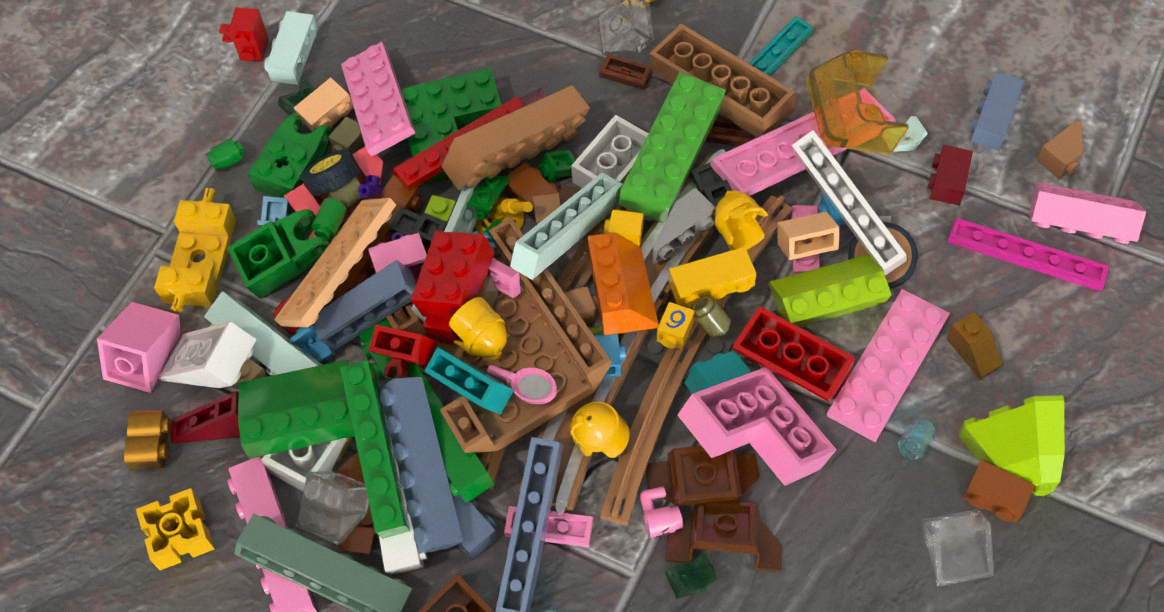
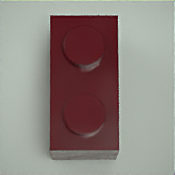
M942 145L940 154L935 153L931 168L936 169L935 174H930L927 188L931 189V200L960 206L966 189L973 151Z

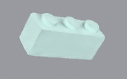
M286 11L284 19L279 23L278 35L272 41L270 56L265 60V70L268 72L271 81L298 85L318 31L314 15Z

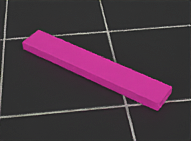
M955 218L947 241L969 250L1098 291H1102L1109 265L960 218Z

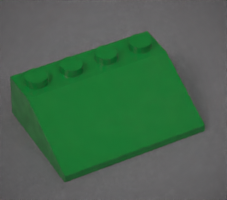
M348 360L239 382L238 423L241 446L248 458H256L355 436L340 370L341 366L349 365Z

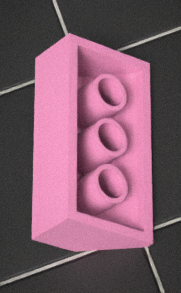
M1034 182L1029 213L1031 221H1034V225L1050 228L1051 225L1061 227L1060 230L1064 232L1076 233L1079 230L1087 232V235L1099 239L1105 235L1113 237L1114 241L1129 244V241L1138 242L1146 211L1138 201L1040 182Z

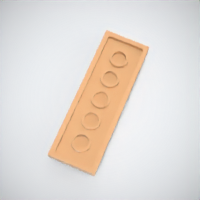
M391 198L362 200L274 319L279 325L308 328L317 321L318 313L324 305L332 300L333 292L339 284H342L348 278L349 270L363 257V251L367 245L376 239L377 231L382 224L391 218V212L396 206Z

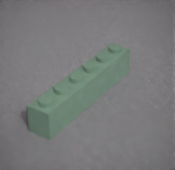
M253 513L236 542L234 555L355 612H402L412 591V588L408 587L404 581L397 578L391 579L381 574L375 567L364 566L354 561L347 554H339L328 549L322 542H313L303 537L294 529H286L277 525L274 520L267 516H258Z

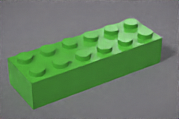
M679 72L621 188L619 205L635 212L643 213V215L665 224L721 109L726 92L725 89Z

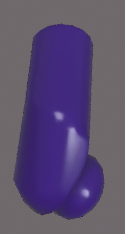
M368 175L366 177V183L361 185L358 190L361 197L377 198L381 195L382 186L379 185V176Z

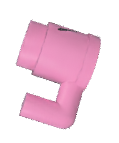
M664 486L640 493L645 525L650 539L674 533L677 529L683 528L682 516L678 506L654 509L652 500L666 497Z

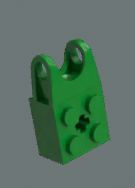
M297 114L288 116L271 136L248 172L254 189L273 197L285 198L284 195L302 184L305 185L301 174L308 166L324 157L330 143L328 137L332 132L331 127L322 124L309 134H300L302 126L300 116Z
M304 209L278 221H269L227 247L246 288L260 299L303 273L318 261L329 246L328 239L322 236L304 240L306 232L311 229L316 217L313 211Z

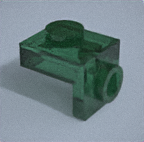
M302 80L299 91L280 96L278 105L289 116L297 114L294 107L316 89L307 80Z
M706 554L699 555L693 562L669 567L665 572L676 599L705 592L717 580L714 567L709 562Z

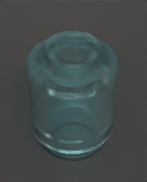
M917 418L915 421L910 422L897 442L902 456L910 460L923 457L935 437V427L930 421L924 418Z

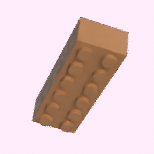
M680 24L649 53L652 72L672 85L679 72L725 89V96L718 114L757 138L777 129L795 111L794 90L683 24Z
M571 85L454 138L441 167L458 190L467 186L469 188L474 187L486 177L493 178L501 170L507 167L509 169L515 167L521 160L526 158L530 160L542 150H551L563 140L566 142L572 140L577 135L579 126L585 121V115L590 107L574 86Z

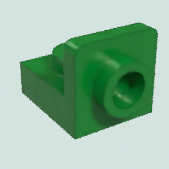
M570 150L546 152L537 169L548 183H554L557 177L572 175L571 165L576 159Z

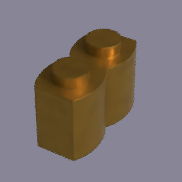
M163 410L130 411L124 447V463L129 469L164 467L165 460L169 458V445L166 443L168 434L172 432V421Z

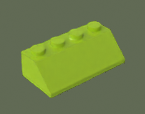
M869 255L769 282L780 317L800 328L883 305L892 296L883 270Z

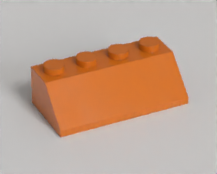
M616 233L587 236L589 259L604 336L659 328L641 247Z

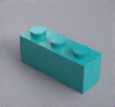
M439 347L436 348L424 371L480 407L500 415L514 391L511 387L461 357Z

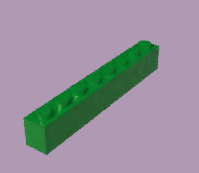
M386 318L359 335L364 343L360 348L368 360L372 358L375 360L376 363L372 366L380 379L384 377V369L391 362V359L368 350L376 325L392 328ZM407 363V378L422 377L446 474L450 478V481H448L450 490L454 497L461 495L465 503H468L495 484L474 452L465 453L440 411L444 407L418 366ZM397 369L394 372L393 378L385 376L387 382H385L383 385H385L392 379L396 378V375L398 373Z

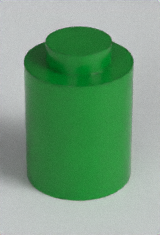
M330 198L323 200L311 226L317 237L322 236L326 239H332L336 236L347 212L345 205Z

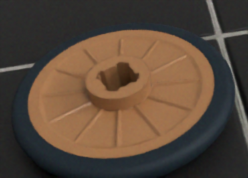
M882 222L907 256L906 262L885 275L889 289L903 284L913 274L917 265L918 252L912 236L905 229L893 223ZM856 236L850 244L848 260L869 255Z

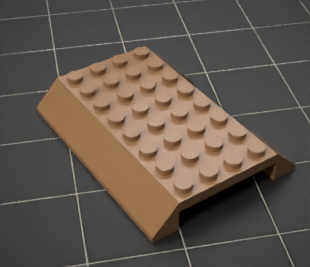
M512 218L489 230L495 242L494 258L508 267L511 264L515 242L524 236ZM547 268L533 280L519 273L521 293L514 298L499 291L493 310L505 321L507 342L501 351L500 358L494 360L472 356L458 345L438 342L437 347L461 357L486 373L490 365H495L514 373L524 368H538L548 372L557 384L556 396L550 402L541 405L526 403L516 396L513 391L501 415L480 407L464 396L441 408L442 415L465 453L499 451L594 393L612 364L611 359ZM412 301L386 317L394 329L429 337L422 327L423 322L411 310L413 306ZM497 379L502 383L506 384L507 386L511 387V384H507V382Z

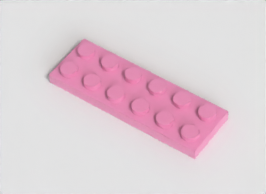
M383 42L370 46L366 51L355 57L348 58L341 64L365 147L371 157L415 134L391 59Z
M902 289L828 410L827 417L876 443L950 313Z

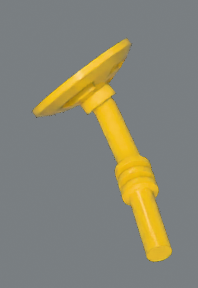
M499 197L494 204L495 206L490 211V216L484 220L477 219L475 228L481 234L486 230L482 226V222H485L486 226L489 227L497 219L504 222L512 218L516 221V225L521 231L524 224L523 212H531L533 205L530 202Z

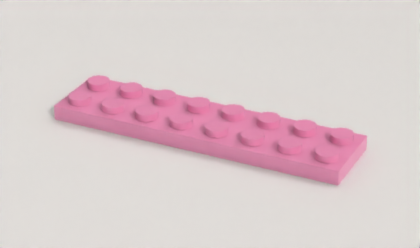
M864 88L712 158L710 165L723 181H728L732 191L738 190L751 196L805 170V167L794 154L792 145L814 130L832 156L881 133L885 127L894 126L896 119Z

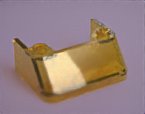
M848 50L811 69L806 81L820 137L826 144L834 147L891 155L908 130V124L885 121L883 113L877 105L862 103L857 85L871 86L887 62V55Z

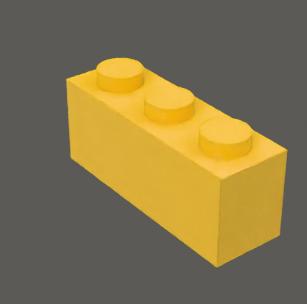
M742 247L670 268L668 282L677 305L693 307L698 300L706 296L718 300L730 293L748 291L751 287L755 286L756 271L746 248Z

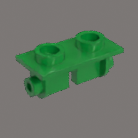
M496 175L493 178L486 177L482 180L467 203V206L474 207L475 216L478 220H484L490 216L492 207L498 198L504 194L510 177Z

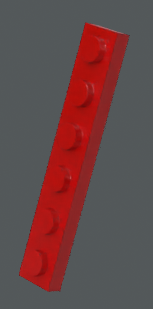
M516 96L393 168L394 175L410 191L443 171L441 166L454 138L523 108L525 105Z

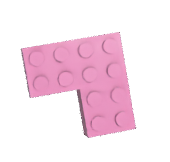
M766 367L693 393L678 414V417L711 458L750 443L784 486L819 471L837 450Z

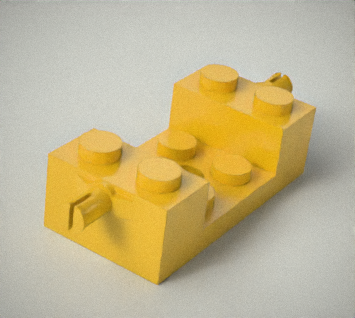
M205 188L203 200H180L174 223L179 231L173 256L170 266H160L154 286L161 301L172 304L171 310L175 312H182L183 305L211 307L215 302L228 254L227 247L230 246L237 220L229 204L213 202L216 194L213 188H210V190ZM197 255H205V258L200 262H193Z

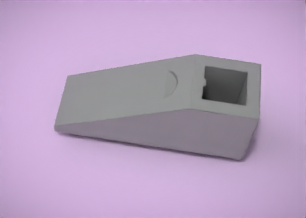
M696 188L675 201L653 247L652 262L654 264H657L662 259L667 260L680 246L688 245L698 233L707 231L713 226L716 207Z

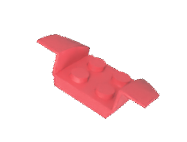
M366 147L352 154L360 168V172L355 178L361 185L366 183L368 175L379 176L381 182L383 161L378 154L371 157ZM302 184L284 195V197L295 212L308 209L313 211L316 216L323 200L328 195L312 196L306 186ZM366 197V198L363 199V200H370V199H377V198H368V197ZM360 202L347 209L340 225L341 227H343Z

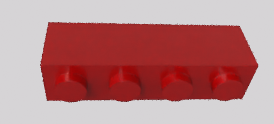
M761 306L757 308L732 346L734 351L828 402L839 392L850 374L855 357Z

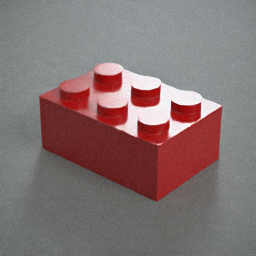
M435 231L411 297L412 303L423 317L451 319L465 303L473 298L480 297L494 255V250L485 235Z

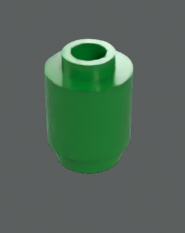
M229 138L210 148L211 151L206 153V156L215 171L219 169L224 170L243 160L242 154L245 151L238 140L233 141L232 138Z

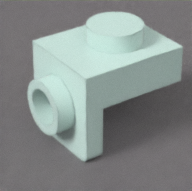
M911 116L903 126L885 127L881 135L893 152L912 151L926 137L927 131L916 116Z

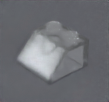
M620 0L598 17L601 50L605 56L607 54L639 53L655 41L651 7L644 0Z
M978 509L922 519L924 547L937 586L994 576L991 524Z

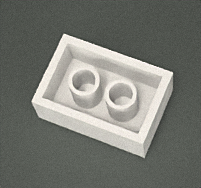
M615 115L571 165L572 182L583 188L599 174L604 173L624 184L649 133Z

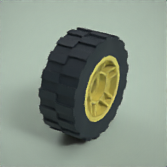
M344 149L330 153L315 161L302 172L301 178L312 196H320L350 182L358 175L360 168L351 151Z

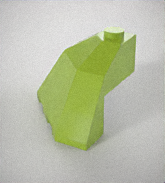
M1063 395L1033 396L1024 399L1023 406L1012 409L1011 406L1007 405L990 411L989 418L976 419L973 417L963 421L958 431L959 438L979 462L983 460L1034 484L1035 487L1032 493L1036 496L1051 494L1060 483L1065 456Z

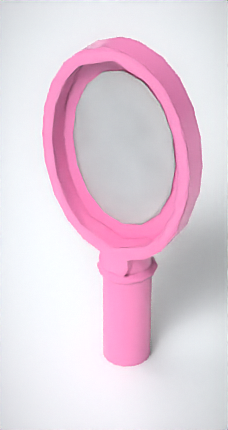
M490 365L487 369V374L503 380L507 384H511L516 396L526 403L534 405L546 404L557 394L555 380L548 372L542 369L529 367L521 369L517 373L507 371L495 365Z

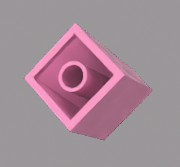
M131 302L97 338L103 379L151 393L181 336L179 315Z

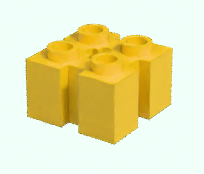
M191 488L169 496L171 503L162 506L159 501L136 509L141 529L149 537L144 539L149 559L160 571L181 563L180 556L189 553L194 558L215 550L210 531L203 522L206 518L201 501Z

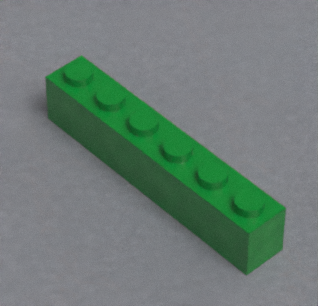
M368 359L341 366V375L375 533L384 539L410 532L385 413L380 401V391L375 369Z

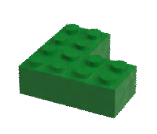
M491 68L401 89L415 130V134L408 137L412 156L414 157L502 105ZM443 170L421 184L449 177Z

